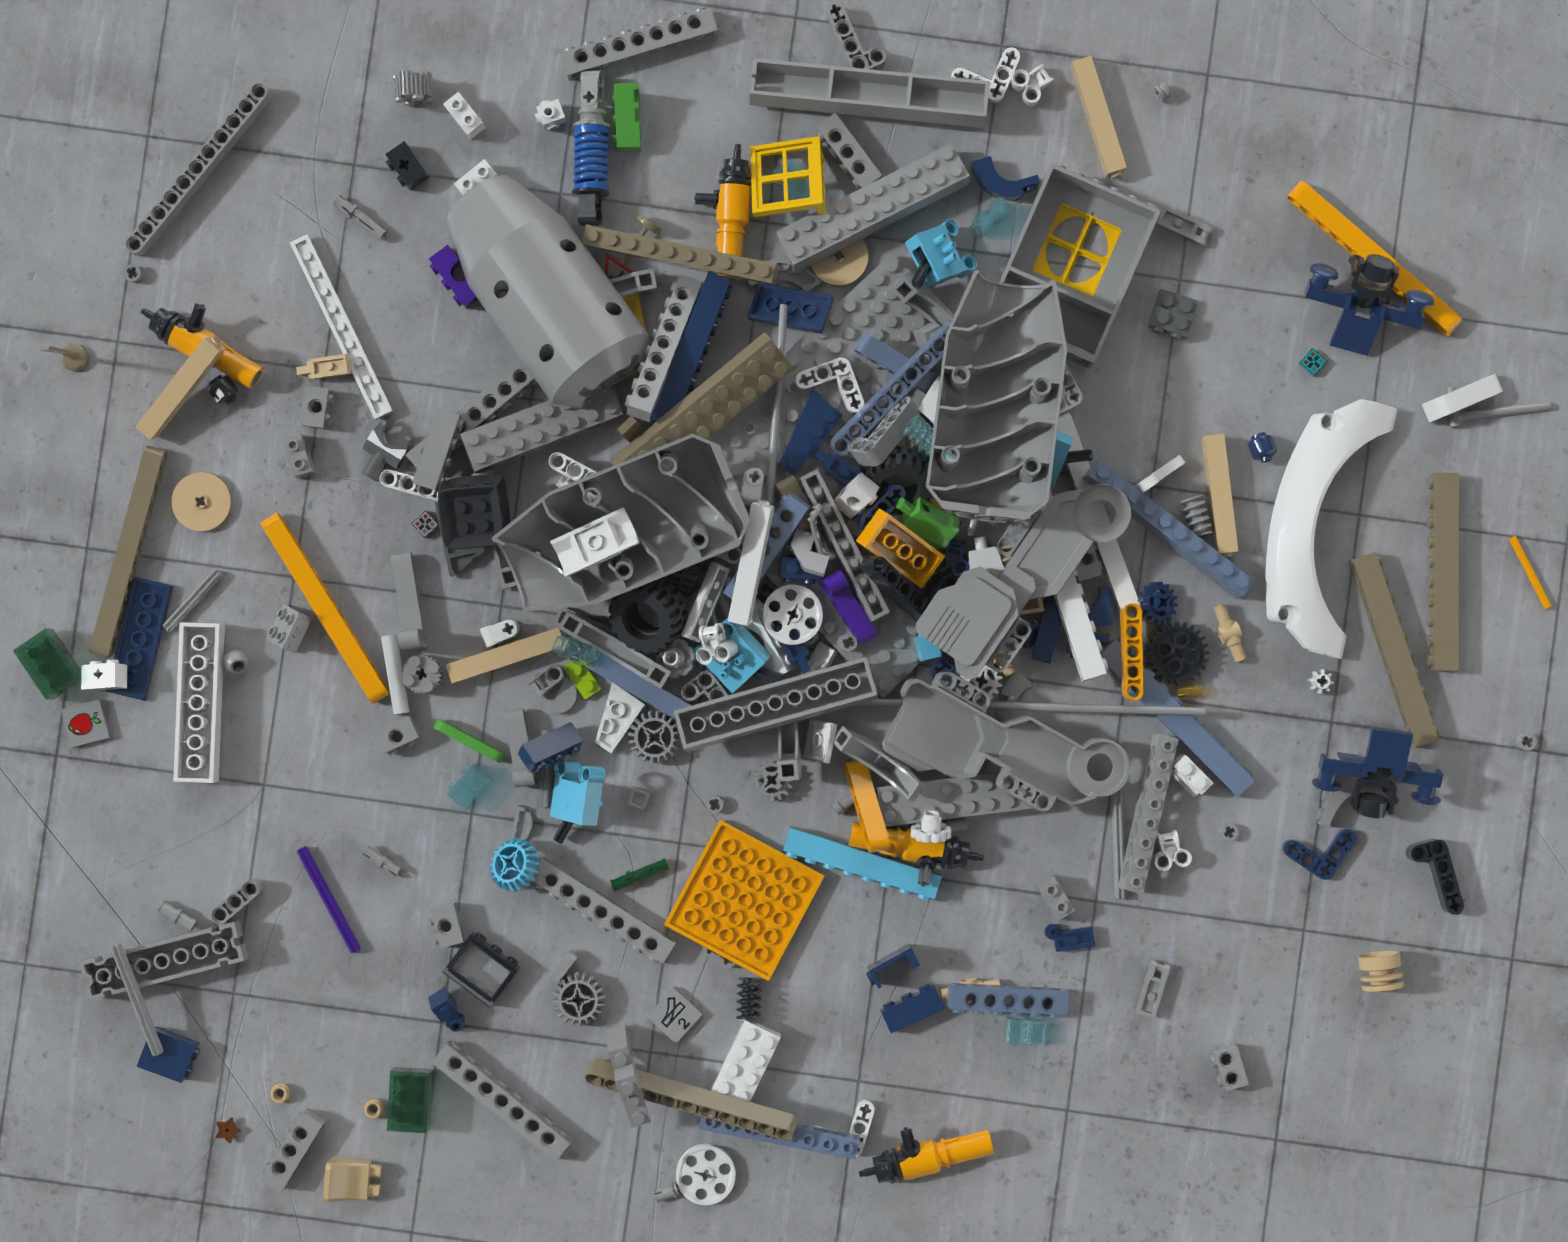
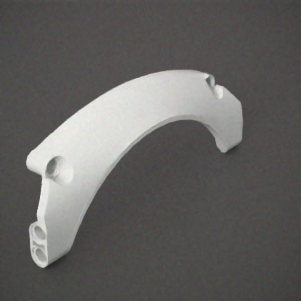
M1359 399L1335 410L1334 414L1316 413L1311 416L1283 475L1273 508L1266 556V615L1268 620L1286 624L1288 631L1308 651L1342 659L1347 637L1330 614L1320 591L1314 560V536L1321 503L1330 483L1341 466L1365 443L1393 430L1397 408L1375 401Z

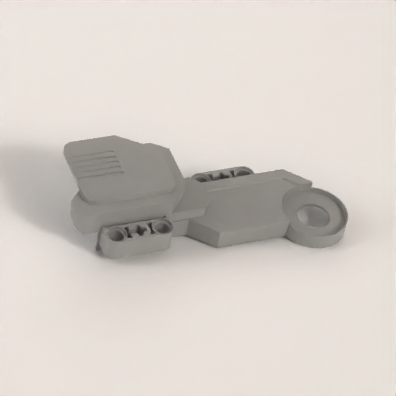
M1106 484L1093 485L1085 490L1078 489L1055 494L1044 511L1039 509L1035 512L1033 518L1025 520V522H1029L1027 527L1023 522H1012L999 540L997 548L1010 561L999 577H996L981 566L964 571L955 585L938 590L915 626L916 632L953 657L956 671L967 679L977 677L984 665L995 672L1005 671L1031 633L1030 624L1018 616L1029 599L1058 594L1093 541L1109 542L1125 532L1131 519V507L1127 497L1116 487ZM1096 500H1107L1115 508V519L1107 527H1096L1088 519V508ZM1020 524L1022 525L1021 530L1023 533H1018L1015 536L1018 539L1017 543H1015L1013 539L1006 537V535L1009 533L1012 536L1014 533L1013 526ZM1005 540L1012 543V549L1009 552H1004L1001 549V543ZM1019 624L1026 625L1028 628L1027 634L1019 635L1016 632V627ZM1013 633L1017 638L1022 639V642L1019 643L1016 638L1010 637V635ZM1013 641L1015 642L1014 647L1016 648V650L1014 651L1011 649L1009 651L1008 655L1011 656V658L1008 659L1004 654L999 653V651L1002 650L1003 652H1005V650L1007 649V645H1005L1006 642L1011 643ZM995 658H1003L1005 666L1003 668H996L994 666Z
M944 671L936 674L931 685L920 679L911 678L905 681L900 690L903 704L882 742V749L885 753L917 771L936 769L949 777L957 779L976 777L984 761L987 760L1001 768L996 779L998 789L1039 811L1050 810L1055 800L1065 805L1073 806L1095 799L1097 796L1112 795L1124 786L1130 771V763L1125 750L1112 740L1093 738L1080 745L1031 716H1021L1002 723L985 714L991 702L988 693L957 675ZM945 675L949 678V683L946 686L942 684V678ZM955 686L963 687V690L965 691V693H964V694H961L962 691L959 690V689H957V688H954V687H955ZM978 695H981L983 698V701L980 705H977L976 703V697ZM1098 753L1107 755L1113 765L1110 776L1103 781L1092 779L1087 771L1089 759ZM1009 777L1011 780V784L1008 788H1006L1004 786V781L1006 778ZM1017 788L1025 789L1027 794L1024 795V793L1017 790ZM1043 796L1044 804L1039 807L1038 799Z

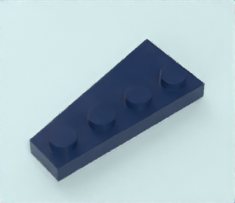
M813 390L778 466L794 477L843 416V414Z

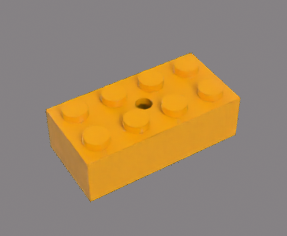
M881 509L877 510L856 540V542L875 556L884 557L905 578L921 589L945 557Z

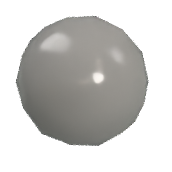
M239 650L228 652L223 659L225 670L233 675L243 673L248 667L247 655Z

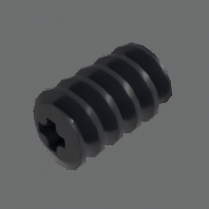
M753 977L737 978L742 980V983L737 984V987L741 988L742 991L737 992L736 995L741 996L742 999L736 1000V1003L741 1004L742 1007L736 1008V1011L741 1012V1015L736 1016V1019L751 1020L760 1017L761 1012L757 1011V1009L761 1008V1004L757 1002L761 1000V996L757 994L762 992V989L757 986L761 985L762 981Z

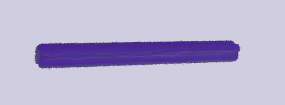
M304 846L298 849L297 854L350 953L359 951L361 947L308 848Z

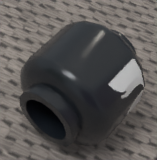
M218 375L209 382L208 392L218 404L226 403L229 405L237 399L235 395L238 392V388L230 377Z

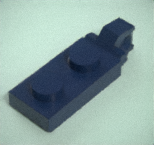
M818 450L813 456L821 462L819 467L844 486H847L861 473L841 457L831 452L826 455L821 450Z
M782 624L774 627L773 630L779 632L782 629ZM791 629L789 632V637L792 640L799 639L800 635L796 629ZM781 643L794 667L799 666L803 674L811 670L807 662L810 660L809 652L804 643L797 645Z

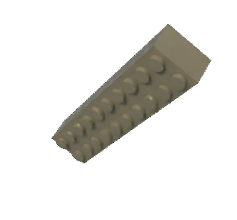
M764 332L611 458L613 465L692 433L705 439L710 438L794 367ZM665 460L662 464L668 466L673 464V462Z

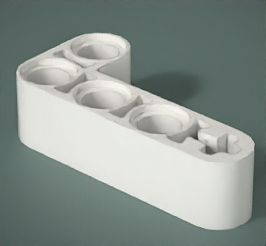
M1493 374L1421 405L1428 421L1432 422L1501 393L1503 390L1496 374Z

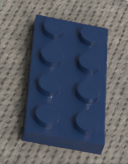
M759 283L747 317L751 321L778 326L780 304L788 305L787 328L822 334L834 298L831 295Z

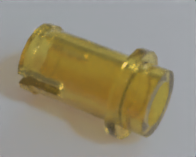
M1194 683V685L1176 686L1177 697H1195L1197 699L1198 696H1202L1201 684L1197 685V683Z

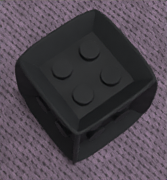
M487 474L458 477L445 480L439 485L438 511L442 538L446 548L469 549L497 545L496 542H493L492 537L510 523L508 494L503 475Z

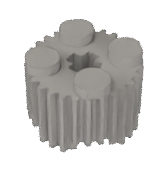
M411 70L398 71V76H393L394 102H404L405 106H415L416 102L420 101L423 104L433 103L432 73L422 71L421 75L420 73H412Z
M426 654L410 657L407 663L404 664L405 667L402 668L404 670L402 671L404 685L408 686L407 688L414 691V693L428 694L435 691V688H439L438 685H442L441 681L444 680L442 677L445 676L443 675L444 671L441 670L443 667L440 666L441 663H438V659ZM425 669L424 673L427 674V677L421 679L419 672Z

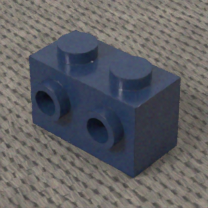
M779 558L778 578L784 579V582L795 583L796 580H803L804 584H815V581L821 580L819 575L804 572L797 558Z

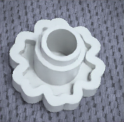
M678 638L666 650L664 649L660 652V655L656 657V662L672 671L669 677L679 678L680 675L687 676L694 669L692 662L696 660L694 657L695 649L688 647L686 640Z
M925 811L921 817V822L911 826V837L916 838V841L924 843L945 842L946 839L951 838V827L941 823L939 812Z

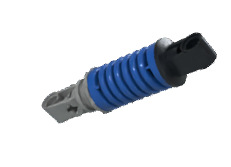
M602 70L583 71L581 73V109L578 110L580 121L573 124L575 138V154L573 157L575 161L573 167L575 169L573 170V175L575 177L573 178L574 187L572 195L579 197L577 218L580 226L601 225L602 198L609 196L608 183L604 181H607L609 178L606 174L609 171V168L606 167L609 164L607 160L609 157L607 152L609 145L605 143L609 142L610 124L604 122V117L606 116V111L604 110L605 75Z

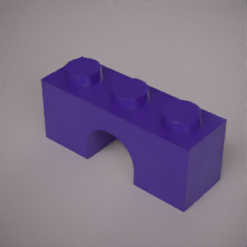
M448 245L429 258L432 263L429 267L435 275L440 273L443 277L441 283L447 291L451 289L454 292L455 296H453V299L459 307L463 305L467 309L478 301V298L468 286L467 280H454L453 272L461 263Z

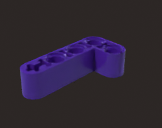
M836 570L819 581L821 587L861 647L878 636L874 626L848 588V581L840 570Z

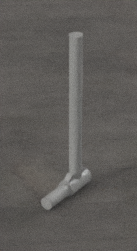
M1455 387L1446 388L1447 393L1454 391ZM1550 402L1466 412H1462L1461 409L1448 415L1449 426H1461L1465 419L1550 410L1551 404Z

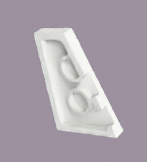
M612 683L595 743L612 753L645 704L618 685Z

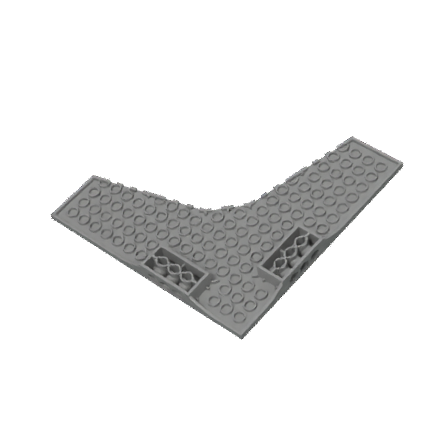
M893 253L882 261L830 311L822 334L806 333L784 354L794 368L782 379L775 484L791 476L778 464L813 390L843 414V416L796 474L795 479L797 480L818 469L834 501L839 492L845 487L819 467L821 462L813 456L818 450H821L826 455L829 452L838 455L831 448V439L855 414L850 413L846 409L835 379L806 390H801L795 385V377L798 373L837 358H846L851 365L865 405L893 374L854 351L863 332L875 337L908 358H911L919 350L913 331L931 322L920 312L905 304L891 290L895 281L908 270ZM838 362L837 367L831 368L832 376H835L833 372L836 370L844 372L843 369L846 365ZM820 368L817 371V375L820 379H826L828 372L826 369ZM813 371L810 372L812 376L808 378H805L804 375H801L802 378L799 380L800 384L804 383V385L806 386L807 382L811 379H813L814 383H816L817 381L813 377ZM850 380L843 382L844 390L851 391L853 389V383ZM896 383L893 386V392H895L900 383ZM774 385L707 439L721 446L739 491L742 486L744 473L748 469L758 468L763 472L764 479L760 500L765 501ZM856 391L850 395H846L847 398H849L850 396L852 398V403L850 404V406L855 407V409H858L857 406L860 404V402H856L853 397L854 395H857ZM884 397L879 400V407L886 405L887 398ZM873 412L866 413L864 417L865 421H870L873 418ZM854 426L850 434L856 435L859 432V427ZM839 441L836 448H844L845 441ZM850 452L846 455H838L860 471V464ZM755 472L753 474H749V478H752V482H754V480H758V476L755 475ZM775 487L773 506H775L774 511L777 513L781 507L778 505L781 497ZM745 505L749 515L751 506ZM787 510L784 511V519L791 521L790 513ZM839 510L844 522L850 519L847 515H845L842 511ZM866 517L864 519L866 524L870 522L869 518ZM818 526V530L820 531L821 535L824 536L821 527ZM773 527V535L775 537H780V529L778 527ZM795 532L793 533L787 544L793 541ZM858 538L854 539L863 559L875 556L856 542ZM740 544L738 547L742 551L743 545ZM768 544L766 546L765 553L770 552V547ZM812 546L811 552L816 553L814 546ZM783 548L764 576L777 589L786 585H800L816 595L823 611L822 623L818 631L847 662L867 657L876 691L882 698L921 662L919 661L914 638L919 637L915 628L917 622L879 586L877 588L890 612L874 621H870L878 636L862 647L857 643V647L853 651L845 652L839 647V639L845 634L852 633L821 587L820 582L815 581V584H804L803 580H796L795 583L784 582V579L778 578L779 558H797L794 554L788 556ZM836 557L833 560L829 559L824 577L821 576V580L836 570H840L843 573ZM847 585L852 594L854 595L850 585ZM789 589L785 592V597L792 601L796 598V593L794 590ZM805 598L803 605L805 608L811 609L814 606V601L811 598ZM811 617L807 618V620L815 627V619ZM850 637L847 640H843L845 648L853 646V642H850L852 640Z

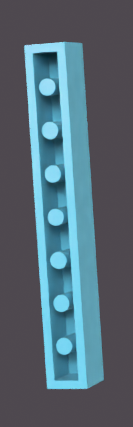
M793 827L789 829L783 851H786V855L797 859L798 856L805 858V862L814 865L820 862L824 864V868L835 871V868L843 870L842 873L854 877V874L862 876V880L870 883L876 880L881 882L880 886L889 889L895 886L900 888L899 892L910 895L913 892L919 894L918 898L929 901L930 898L935 899L942 878L941 875L931 872L930 885L923 887L921 884H918L920 868L858 848L849 847L846 844Z

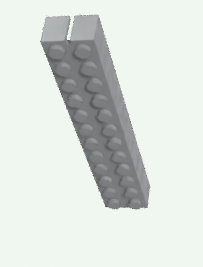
M754 58L749 96L750 105L985 128L990 81Z

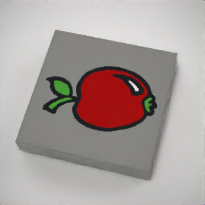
M101 699L61 709L71 748L111 738Z

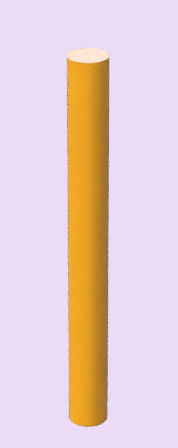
M1517 537L1509 538L1544 609L1551 607L1552 605Z

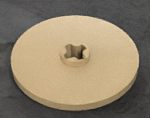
M863 239L812 264L811 268L814 274L826 284L832 286L849 285L858 280L867 267V246ZM838 252H840L844 259L841 258L840 261H836L834 255H838Z
M204 472L193 473L183 478L175 487L172 495V509L175 517L183 526L194 531H209L220 526L228 517L231 509V494L226 484L217 476ZM205 497V499H204V502L206 503L205 506H203V505L198 506V505H199V502L197 501L198 498L203 499V498Z

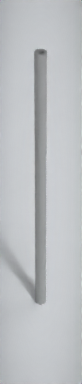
M780 304L777 347L783 355L785 351L788 305ZM783 378L774 384L766 491V501H769L771 506L774 504Z

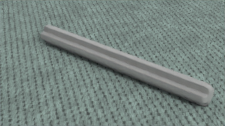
M1121 788L1111 795L1114 894L1116 899L1126 898V890L1118 888L1125 857L1123 792Z
M121 943L115 944L110 949L151 1054L153 1056L160 1055L163 1052L162 1045Z

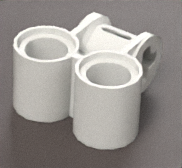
M1043 64L1037 66L1029 74L1023 69L1016 70L1011 78V88L1017 92L1024 91L1022 103L1026 107L1036 106L1041 97V90L1054 81L1053 77L1050 78L1045 71ZM1022 77L1025 83L1018 84L1015 78ZM1034 93L1036 99L1029 100L1026 94Z
M716 623L714 626L709 627L706 625L700 626L699 637L703 646L696 652V658L699 663L707 665L715 659L719 662H726L737 654V644L731 639L726 640L725 629L721 623Z
M1176 829L1170 833H1157L1156 841L1160 852L1155 853L1152 857V864L1156 869L1167 871L1171 868L1172 862L1180 867H1186L1191 863V853L1179 847L1180 843ZM1184 852L1186 859L1184 862L1179 863L1177 855ZM1161 856H1165L1167 862L1164 866L1160 867L1157 861Z

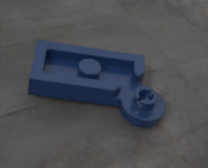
M1049 924L1045 928L1047 938L1054 940L1056 952L1095 946L1092 926L1060 930L1058 925Z

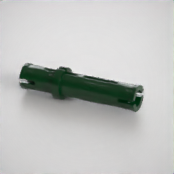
M664 858L632 872L629 870L625 875L613 880L611 879L610 883L615 892L629 885L634 886L639 881L670 869ZM657 867V869H655V870H653V871H650V872L645 873V874H643V875L641 874V873H643V872H646V871H648V870H651V869ZM638 875V877H635V878L630 879V880H628V881L622 882L623 880H626V879H628V878H631V877H633V876Z

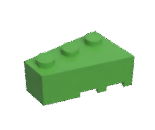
M638 83L614 84L612 107H615V114H612V124L616 126V134H613V146H617L618 152L641 151L640 91Z

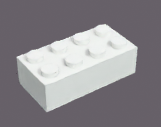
M744 1020L711 1087V1091L750 1102L779 1043L781 1034L753 1020Z

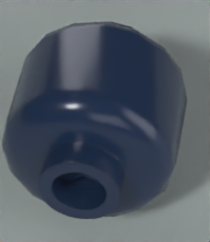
M1266 432L1253 435L1248 442L1253 460L1261 461V463L1271 461L1273 459L1272 456L1277 452L1273 437L1266 434Z

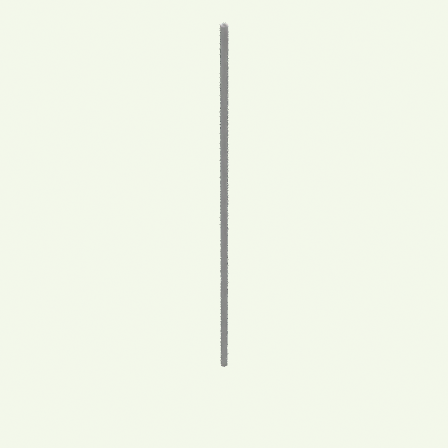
M876 699L854 706L901 707L903 703L902 699ZM976 701L977 705H980L982 701ZM990 702L987 709L1204 716L1206 714V708L1020 702Z

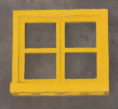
M820 136L750 146L752 213L754 217L815 208L819 215L826 214L824 151ZM808 150L809 169L788 172L787 153ZM782 154L783 173L762 176V157ZM809 178L810 197L789 200L788 181ZM784 182V201L763 204V184Z

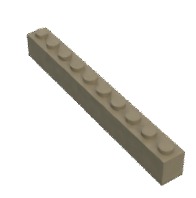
M591 225L585 226L582 240L585 246L706 272L710 271L716 274L776 286L780 266L775 263Z
M1432 473L1427 480V487L1430 489V497L1427 499V507L1430 509V517L1427 519V527L1430 528V536L1427 538V547L1430 548V556L1427 558V566L1430 568V576L1427 577V586L1430 588V595L1427 597V606L1430 607V615L1427 616V626L1430 627V635L1427 636V646L1430 647V655L1427 656V666H1430V670L1459 671V473Z
M1376 552L1348 560L1405 731L1412 732L1413 734L1411 747L1417 748L1438 741L1437 735H1439L1437 725L1433 724L1431 718L1433 712L1426 703V691L1419 682L1420 673L1417 668H1414L1412 662L1414 655L1411 649L1407 647L1406 641H1408L1406 632L1401 629V617L1399 612L1395 611L1393 605L1395 604L1393 594L1389 593L1387 587L1389 581L1381 569L1383 565L1382 560Z

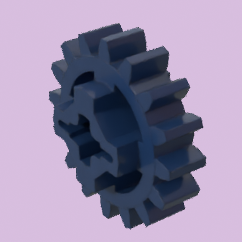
M1162 581L1150 582L1149 585L1144 586L1145 591L1139 593L1142 599H1138V602L1142 605L1140 606L1141 610H1143L1142 617H1147L1146 621L1152 622V624H1165L1167 620H1172L1171 615L1176 614L1174 607H1178V604L1174 603L1177 596L1172 595L1174 589H1169V584H1163Z

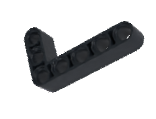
M866 557L861 563L862 571L916 622L938 590L953 586L958 581L954 574H938L933 578L923 595L884 557Z

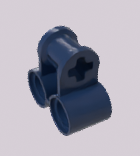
M951 539L943 551L945 556L943 560L946 562V566L944 568L937 567L935 572L943 573L950 568L951 574L960 578L962 573L955 571V565L958 563L964 565L965 571L969 570V563L962 559L967 541L963 540L962 542Z

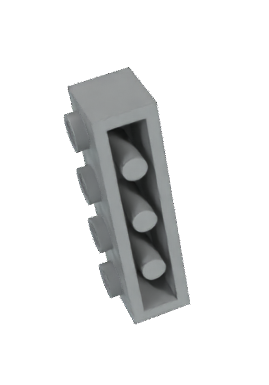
M437 407L412 482L413 484L438 492L439 485L446 479L443 477L445 470H448L451 465L452 450L455 451L457 447V433L462 431L464 425L463 417L460 414Z

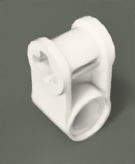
M758 468L748 469L744 473L740 489L744 505L751 506L752 503L758 502L761 499L764 475ZM755 472V475L758 476V480H754V482H752V478H749V474H753Z
M505 620L481 628L480 632L486 648L516 636L519 633L520 626L515 620ZM508 624L514 626L511 632H506L505 630Z

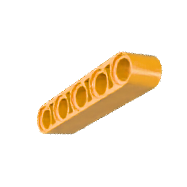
M1130 603L1123 606L1120 612L1122 695L1127 701H1136L1143 696L1142 611L1138 604ZM1129 607L1135 610V616L1133 618H1130L1127 615V609ZM1129 627L1134 628L1136 631L1133 638L1127 634ZM1129 647H1133L1136 650L1134 658L1130 657L1127 653ZM1130 667L1136 669L1137 673L1134 678L1128 675ZM1131 686L1137 690V695L1134 698L1128 693Z
M858 760L844 763L845 775L869 853L889 849V837L868 767Z

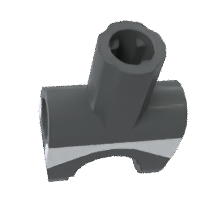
M383 419L374 428L363 446V450L372 456L361 473L376 482L387 464L396 470L402 465L414 440V436L408 434L400 443L396 445L389 444L386 440V429L389 421Z

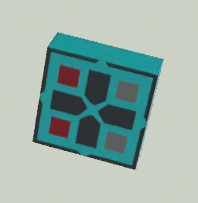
M1312 348L1298 364L1312 376H1315L1327 360Z

